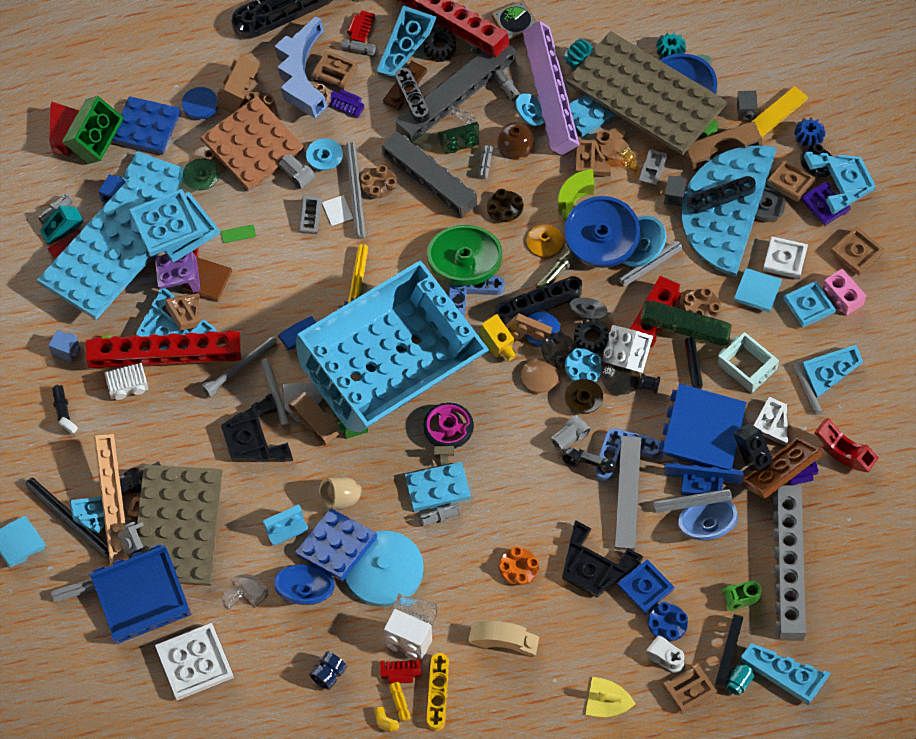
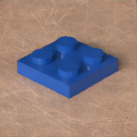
M648 559L617 584L618 588L644 614L674 590V586Z

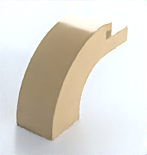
M480 621L472 624L468 643L483 649L490 647L509 648L533 657L536 656L539 636L526 632L525 627L501 621Z

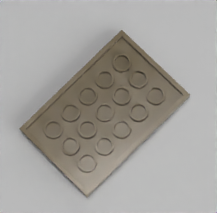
M144 465L137 523L142 522L144 525L137 529L143 548L137 550L134 554L138 552L146 553L150 551L151 547L156 545H165L180 584L211 586L223 470Z

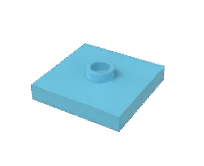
M817 280L783 297L802 328L836 312L835 307Z

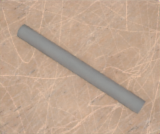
M265 358L261 360L268 385L282 427H287L289 422L269 359Z

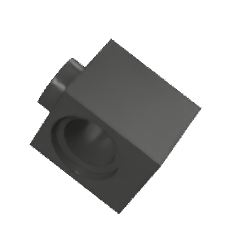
M756 90L738 91V119L751 120L757 117Z
M668 176L664 204L682 207L687 178Z

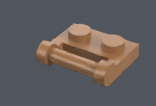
M325 51L313 71L312 79L322 80L339 87L340 90L346 91L350 80L358 68V63ZM325 70L327 72L333 73L335 75L343 77V79H336L334 77L322 73V71Z
M698 663L692 665L691 669L672 680L662 682L664 690L670 695L681 713L712 697L717 692ZM695 675L698 677L697 680L691 682L683 688L677 691L675 690L674 687L680 685L681 683L687 681Z

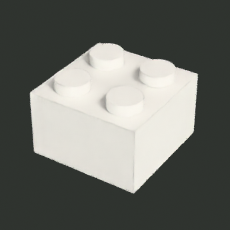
M394 609L384 628L385 644L393 651L397 652L399 650L413 660L417 658L422 661L432 642V626Z

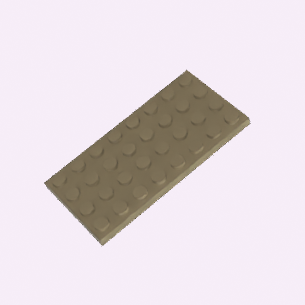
M612 31L603 38L566 80L569 86L681 155H684L727 105L725 99Z

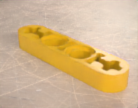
M444 653L434 654L430 662L427 726L432 731L443 729L446 720L449 659ZM439 659L443 662L441 672H437V662ZM442 678L444 684L441 687H437L433 684V680ZM440 697L443 703L440 706H434L431 702L432 699ZM435 712H438V725H434L433 721H430L434 720Z

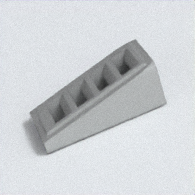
M303 196L299 232L318 234L321 197ZM307 205H317L316 208L306 207ZM306 211L316 212V215L305 213ZM305 218H315V221H308ZM304 224L314 225V228H306Z

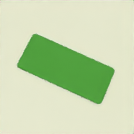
M254 225L221 231L223 243L256 237Z

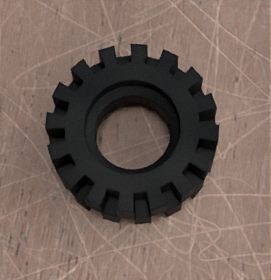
M438 27L436 31L433 28L432 33L430 32L429 36L424 40L426 56H430L432 61L436 58V62H439V59H442V62L445 61V58L451 59V56L453 57L454 52H456V39L452 31L449 30L447 32V28L441 30V27ZM439 41L447 44L442 48L433 46L435 42Z
M589 318V322L585 319L583 324L581 322L578 323L574 333V343L577 345V348L590 350L597 354V351L602 353L603 349L606 348L609 331L607 326L604 327V322L599 324V319L592 322V319ZM588 332H594L598 334L599 338L597 341L591 342L587 341L584 335Z

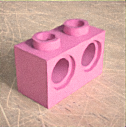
M843 269L824 280L823 291L835 303L836 308L846 316L864 305L865 293Z

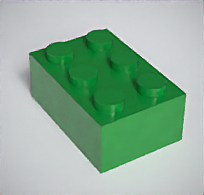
M98 95L85 99L62 143L88 164L101 161L124 117Z

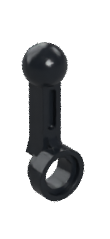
M569 447L561 454V459L572 467H576L579 462H584L601 468L605 473H611L616 468V463L612 458H602L582 449L577 451Z

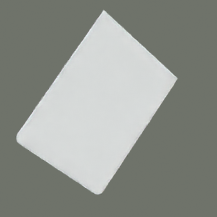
M344 195L322 202L332 226L353 219Z

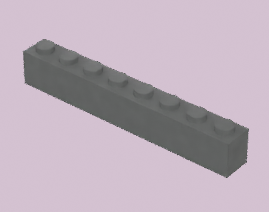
M509 45L496 58L484 51L479 52L472 61L465 63L462 69L457 73L454 72L447 81L440 83L433 92L424 96L430 113L428 121L424 123L416 122L409 110L397 118L396 131L401 135L407 136L411 143L416 141L491 81L496 70H504L516 61V50Z

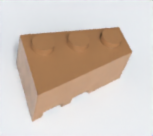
M240 55L238 61L234 60L230 68L232 73L231 75L227 74L223 82L225 87L224 89L220 88L216 96L219 99L217 106L232 114L236 112L260 64Z

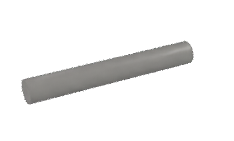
M797 362L793 367L815 415L821 414V407L800 362Z

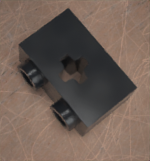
M748 423L733 433L745 465L758 472L773 462L761 429Z

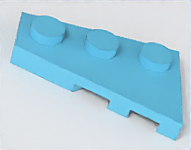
M853 345L804 361L802 366L816 399L862 365L863 359L857 345Z

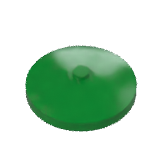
M456 225L442 230L430 241L427 250L428 265L431 271L445 282L461 286L475 285L487 281L497 273L502 263V247L496 236L484 228L473 225Z

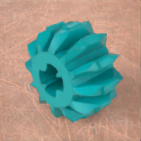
M666 32L665 36L661 35L656 42L657 55H660L662 59L673 54H685V39H682L681 34L676 36L675 32L671 35Z
M581 38L567 48L564 60L571 68L576 70L594 48L589 42Z

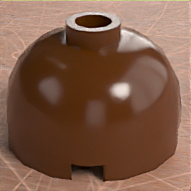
M514 122L507 124L501 129L497 145L503 156L508 159L518 160L519 157H526L532 152L534 139L531 130L526 125Z

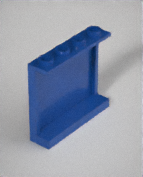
M679 383L677 389H673L670 401H673L672 407H668L666 414L669 421L668 424H664L662 431L665 438L664 441H660L658 451L661 452L660 459L663 460L664 455L706 467H717L724 470L732 469L737 448V442L733 433L741 428L747 402Z
M165 545L153 546L146 553H135L128 560H117L112 563V566L107 568L99 567L93 571L94 573L89 574L111 630L112 639L116 645L192 615Z

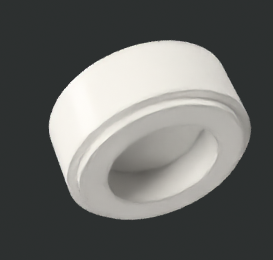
M62 417L58 422L60 427L70 434H74L78 429L75 424L65 417Z

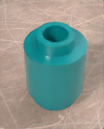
M745 664L737 665L727 680L726 689L737 696L744 693L754 678L753 670Z

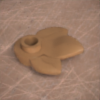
M613 128L610 131L602 130L596 135L595 140L598 146L601 147V153L606 158L614 160L616 153L623 154L630 150L628 143L622 139L626 133L625 130Z

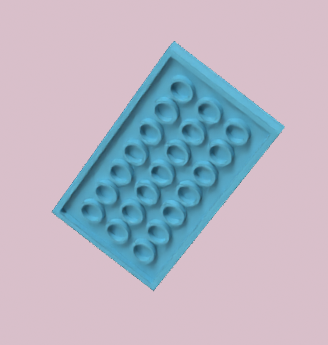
M132 175L37 279L38 284L97 320L153 257H150L129 209L162 197L164 194Z

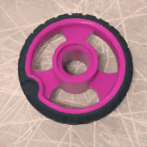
M446 402L436 405L429 410L424 418L423 429L426 438L434 446H454L455 449L470 439L474 423L470 412L465 407L457 403ZM455 411L465 418L466 423L459 424L458 418L450 412ZM438 414L440 415L439 429L431 431V420ZM446 424H451V425H453L452 427H449V428H448V427H445ZM458 433L462 435L459 439L454 441L442 440L443 437L446 439L454 438Z

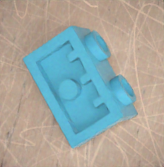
M299 504L263 520L265 532L273 546L308 531V526L304 521L303 512Z

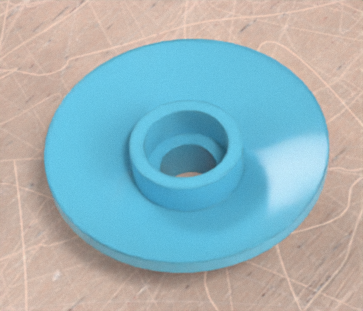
M524 93L516 99V110L526 123L532 126H540L545 122L541 114V105L535 96Z
M327 138L312 142L306 151L308 163L313 168L323 171L338 166L343 157L341 146L336 141Z

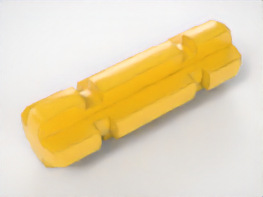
M392 683L389 685V689L393 696L401 722L407 721L411 717L403 692H401L400 683Z

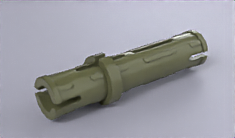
M569 249L562 257L560 256L556 259L553 267L535 284L536 289L552 284L564 270L570 267V263L576 257Z

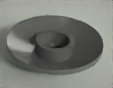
M576 298L570 302V309L586 320H589V318H602L607 314V307L595 299Z

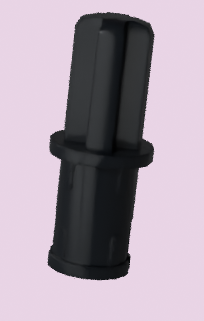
M54 385L52 388L53 406L56 408L57 420L59 422L62 417L70 420L67 408L68 400L65 398L64 388L62 385Z

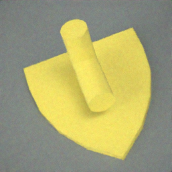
M592 677L586 716L613 717L628 711L636 705L631 696L621 686L606 679Z

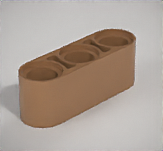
M302 392L288 404L294 415L322 445L326 446L340 434V430L307 393Z

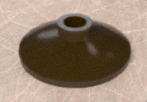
M578 379L567 387L565 402L576 413L590 414L601 406L603 391L592 380ZM586 398L587 401H581L580 399Z

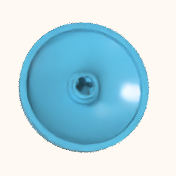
M375 531L378 535L377 539L350 571L345 581L353 595L362 602L377 607L394 606L406 601L417 591L423 578V559L417 546L406 536L393 531Z

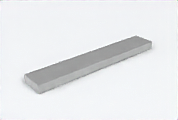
M621 437L615 549L627 550V548L635 550L641 437Z

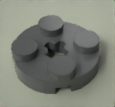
M767 186L764 188L755 219L762 222H776L782 216L786 202L779 191ZM769 202L770 207H765L762 204Z

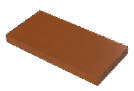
M797 437L771 456L773 459L772 463L758 472L753 470L743 477V484L741 486L765 499L824 455L821 448Z

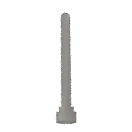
M270 337L244 357L242 361L236 363L214 381H206L201 385L204 394L209 398L215 395L220 385L273 346L277 341L276 338Z

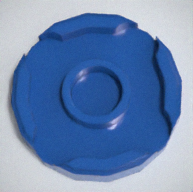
M195 87L183 96L182 108L185 115L191 119H208L216 113L218 99L211 89Z

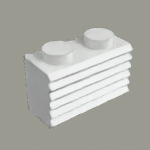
M142 363L104 373L111 400H122L127 395H140L149 390Z

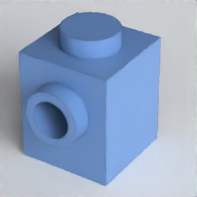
M59 330L56 331L48 345L51 355L72 362L73 358L77 357L80 352L78 338L72 333L66 334Z

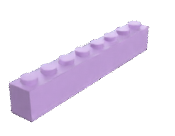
M538 21L523 30L524 43L528 51L527 57L531 63V72L535 80L534 85L539 96L538 101L542 108L541 114L545 121V130L550 141L549 146L552 151L564 155L578 147L579 141L551 29L543 22Z

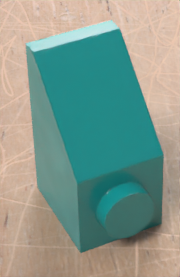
M59 205L40 229V232L46 243L52 244L77 230L84 220L76 207Z

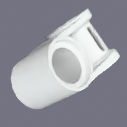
M657 636L645 651L649 659L672 673H678L684 667L683 651L661 636Z

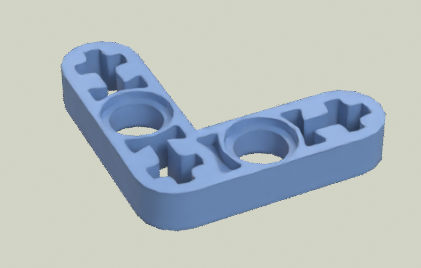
M493 276L487 281L482 282L483 285L480 288H475L473 285L467 287L450 284L449 298L451 301L457 296L463 299L461 303H454V305L465 318L467 294L500 295L505 289L503 278ZM495 283H498V288H494Z
M613 428L606 434L599 457L606 458L604 453L611 451L615 454V457L612 459L617 463L621 450L622 436L641 437V448L642 442L645 445L643 449H640V456L648 458L659 456L658 448L660 442L655 438ZM616 435L617 439L614 446H612V438ZM651 445L655 446L653 451L649 450ZM596 467L595 475L599 481L607 482L612 478L614 471L602 475L601 468Z

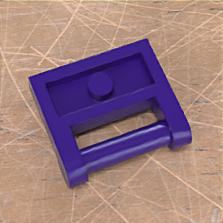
M828 182L822 183L802 196L801 199L824 226L841 215L847 214L851 209L850 206H847L839 212L832 214L826 202L827 198L822 194L825 193L827 196L836 195Z

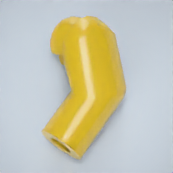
M384 707L374 709L377 725L380 729L387 732L399 729V722L397 720L386 717Z

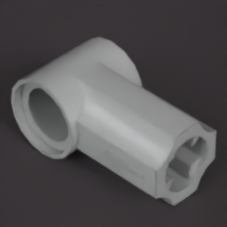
M291 154L285 155L279 162L280 167L291 177L292 182L299 189H302L315 179L314 172L307 165L303 166Z
M574 415L567 421L564 428L551 437V442L558 451L562 452L576 440L584 439L591 431V428L578 415Z

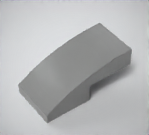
M649 149L639 181L657 186L667 154Z

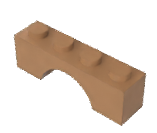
M754 121L743 123L736 128H729L721 133L708 135L704 139L695 141L686 151V156L693 172H695L710 161L718 150L726 147L748 148V146H762V137Z

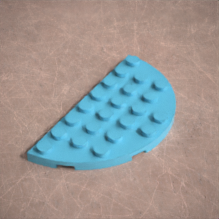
M748 146V148L740 147L724 152L703 165L687 186L682 203V222L686 238L696 254L703 261L706 260L709 264L713 265L718 271L731 276H737L776 154V147ZM745 176L755 179L756 190L751 195L698 214H692L687 209V199L694 194ZM748 183L744 184V186H747V188L751 187L750 185H748ZM730 188L727 189L725 193L727 195H733L735 193V190ZM710 195L707 199L713 202L716 201L718 197L716 195ZM696 202L692 203V205H694L695 207L698 206Z

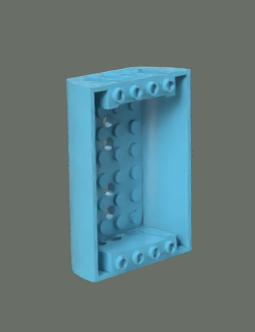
M421 260L298 333L296 338V349L301 368L346 429L353 432H362L489 351ZM418 337L421 343L415 344L411 338ZM402 346L405 348L406 352L399 353L396 350V347ZM366 365H373L376 371L369 372L366 369ZM357 374L360 377V381H353L350 375Z

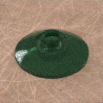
M206 158L192 160L183 170L185 184L191 189L200 191L213 187L220 176L216 163Z

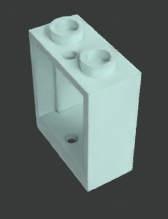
M745 332L740 337L736 336L732 340L731 345L727 349L723 348L718 354V366L750 393H753L778 369L779 360ZM743 347L764 364L750 378L729 361Z

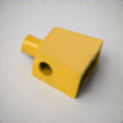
M497 314L481 324L478 336L496 358L503 355L509 362L517 356L516 352L512 349L514 338Z

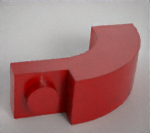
M829 418L824 419L814 432L823 443L821 447L830 456L849 468L861 472H869L879 459L868 445L858 444L847 438Z

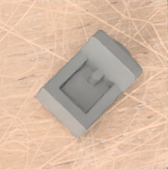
M135 522L123 526L124 530L117 533L127 555L143 548L136 531L144 526L142 522L136 525Z

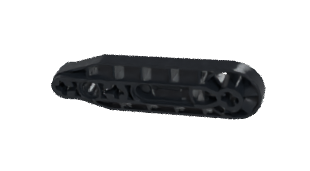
M254 0L235 10L231 20L232 27L238 36L252 39L324 7L333 0Z

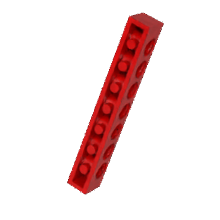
M398 0L414 10L435 16V23L447 28V30L452 31V33L495 58L510 45L508 33L505 29L495 26L491 21L483 19L477 13L471 12L464 5H459L453 0Z
M234 330L219 333L209 331L200 334L190 332L181 335L171 333L161 336L152 334L142 337L132 335L123 338L113 336L103 339L100 337L86 339V362L88 368L127 367L142 363V366L242 361L240 331L236 332ZM219 344H226L223 347H218ZM200 345H207L204 348H199ZM181 346H187L185 349H180ZM162 347H168L166 350L160 349ZM142 348H149L146 351H141ZM123 349H130L127 352H122ZM104 350H110L108 353H103Z

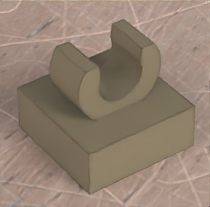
M454 446L434 447V455L441 458V466L449 465L448 456H454Z

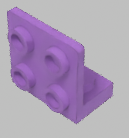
M193 251L174 263L166 254L155 257L159 289L186 283L187 286L191 287L193 293L201 291L197 259Z

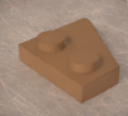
M578 140L579 146L577 147L575 174L593 169V175L611 176L610 167L608 168L604 155L599 151L596 140Z

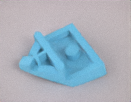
M101 496L71 500L69 502L73 521L98 534L105 525Z

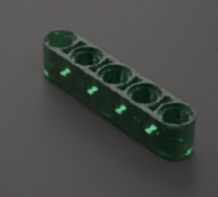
M652 300L645 301L643 304L641 322L644 324L694 337L695 339L716 345L725 346L729 344L732 325L728 322Z

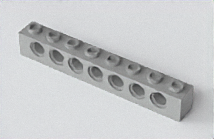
M783 485L776 492H773L772 497L773 504H776V510H773V522H777V528H774L773 540H777V547H774V559H777L778 564L774 566V577H778V583H775V595L778 596V602H775V614H779V621H776L775 631L779 633V640L804 641L806 624L802 486ZM783 506H789L791 509H784ZM783 524H790L792 527L787 528ZM784 542H790L792 546H787ZM790 560L793 564H786L784 561ZM790 578L794 582L788 583L784 579ZM785 597H792L794 601L789 602ZM785 616H793L794 620H788Z

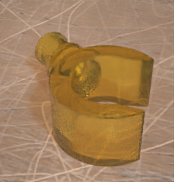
M625 148L618 154L625 158L621 163L625 167L630 166L635 172L640 170V167L635 162L636 158L630 150Z

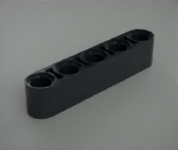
M571 276L502 301L496 305L495 315L497 314L504 325H506L518 313L528 317L533 313L544 312L569 303L573 299L581 297L582 280L576 276Z

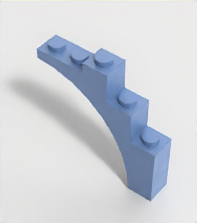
M316 16L296 33L293 38L286 35L274 46L278 59L283 61L278 66V71L281 79L285 81L281 87L284 100L313 118L319 116L327 108L324 95L313 87L305 74L309 51L317 38L324 32L322 21Z

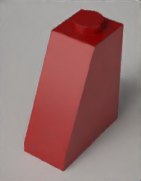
M51 102L49 132L51 149L58 155L69 157L72 150L62 141L79 110Z

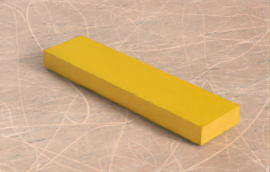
M794 86L756 117L753 121L761 137H764L804 104L808 96Z

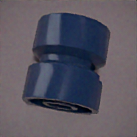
M327 651L319 660L320 665H315L309 676L320 687L330 690L337 681L336 677H340L343 674L347 665L338 656Z

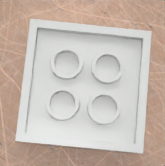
M212 623L155 645L176 700L234 678Z

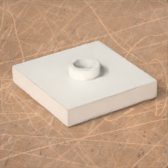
M771 236L763 271L800 279L808 244Z

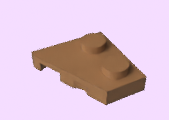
M199 293L165 300V306L179 330L197 327L199 320Z

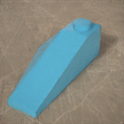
M403 6L377 72L394 78L396 71L404 66L429 36L436 17Z

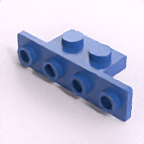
M676 462L665 463L664 474L666 476L683 477L681 495L690 496L722 490L723 482L743 484V472L737 469L706 468L694 464L688 466L680 465Z

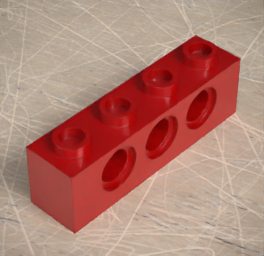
M659 276L630 328L631 330L652 335L653 339L650 347L654 346L657 340V333L662 332L665 326V318L671 316L674 302L678 303L681 297L680 284Z

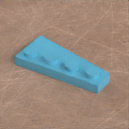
M753 643L749 645L740 658V662L807 705L812 702L831 674L827 671H818L814 669V666L808 664L802 665L797 663L793 658L781 657L776 655V652Z

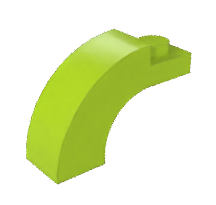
M593 169L578 172L563 184L558 197V212H562V220H567L574 208V203L580 197L594 195Z

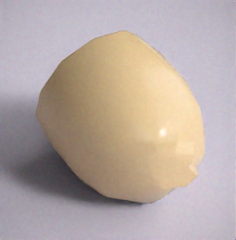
M348 477L326 478L319 487L320 497L328 509L334 510L347 509L353 506L360 499L362 492L361 486ZM330 483L333 486L334 499H330L327 490Z

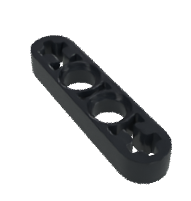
M408 68L397 70L395 73L397 84L414 120L418 123L428 121L430 118L428 106L411 71ZM408 87L414 88L412 91H405ZM414 99L420 100L416 104L411 103V101Z
M745 176L694 194L687 199V209L692 214H698L751 195L756 190L755 179ZM748 183V185H750L751 187L747 188V186H744V184ZM731 188L735 190V193L727 195L725 191ZM710 195H716L718 197V199L713 202L709 201L707 198ZM696 202L698 206L695 207L694 205H692V203Z
M733 615L715 682L716 687L725 689L744 616Z

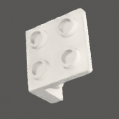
M612 325L602 361L643 373L653 336Z

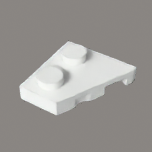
M769 397L754 426L761 429L763 436L784 446L788 443L787 404Z

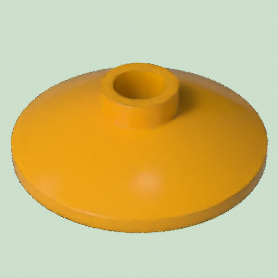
M543 224L530 230L526 243L528 249L534 255L546 258L560 252L563 247L564 238L559 229L552 225Z

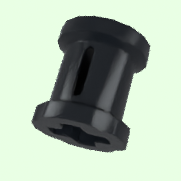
M641 373L638 389H648L657 393L661 377L655 378Z

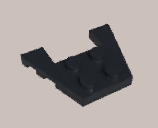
M272 393L266 395L265 399L259 403L252 404L251 408L245 412H240L221 425L232 461H293L288 442L268 448L259 422V416L277 411Z
M575 520L562 579L598 598L641 563L643 556L627 548L618 564L582 546L589 536L591 528Z

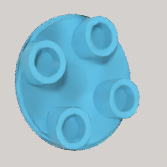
M577 348L566 358V372L573 381L589 379L596 382L602 372L601 357L590 350Z

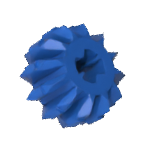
M810 117L809 120L803 118L802 122L797 123L794 134L796 142H801V147L803 145L811 147L814 144H822L826 131L824 124H819V119L814 121Z

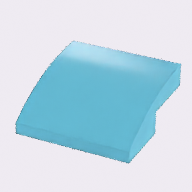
M746 268L734 301L770 313L782 279Z
M26 516L0 529V555L9 568L27 561L28 556L40 552L46 547V544Z

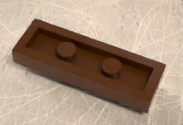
M412 60L406 67L411 71L417 85L427 73L426 67ZM396 81L384 97L383 103L399 111L406 101ZM408 87L405 91H412L414 88Z

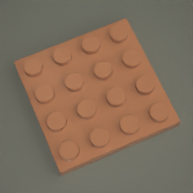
M258 96L201 136V141L247 191H250L281 168L279 162L285 155L291 154L293 157H296L304 151V146Z

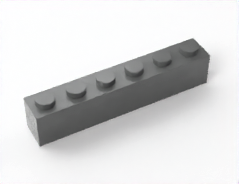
M396 131L382 144L383 156L460 218H463L477 205V194L472 188H467L458 177L452 176L447 168L441 167L432 156H427L419 146L412 144L407 136L401 135Z

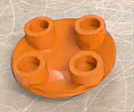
M514 546L502 555L499 561V570L507 582L514 585H525L533 581L537 576L539 561L529 550Z

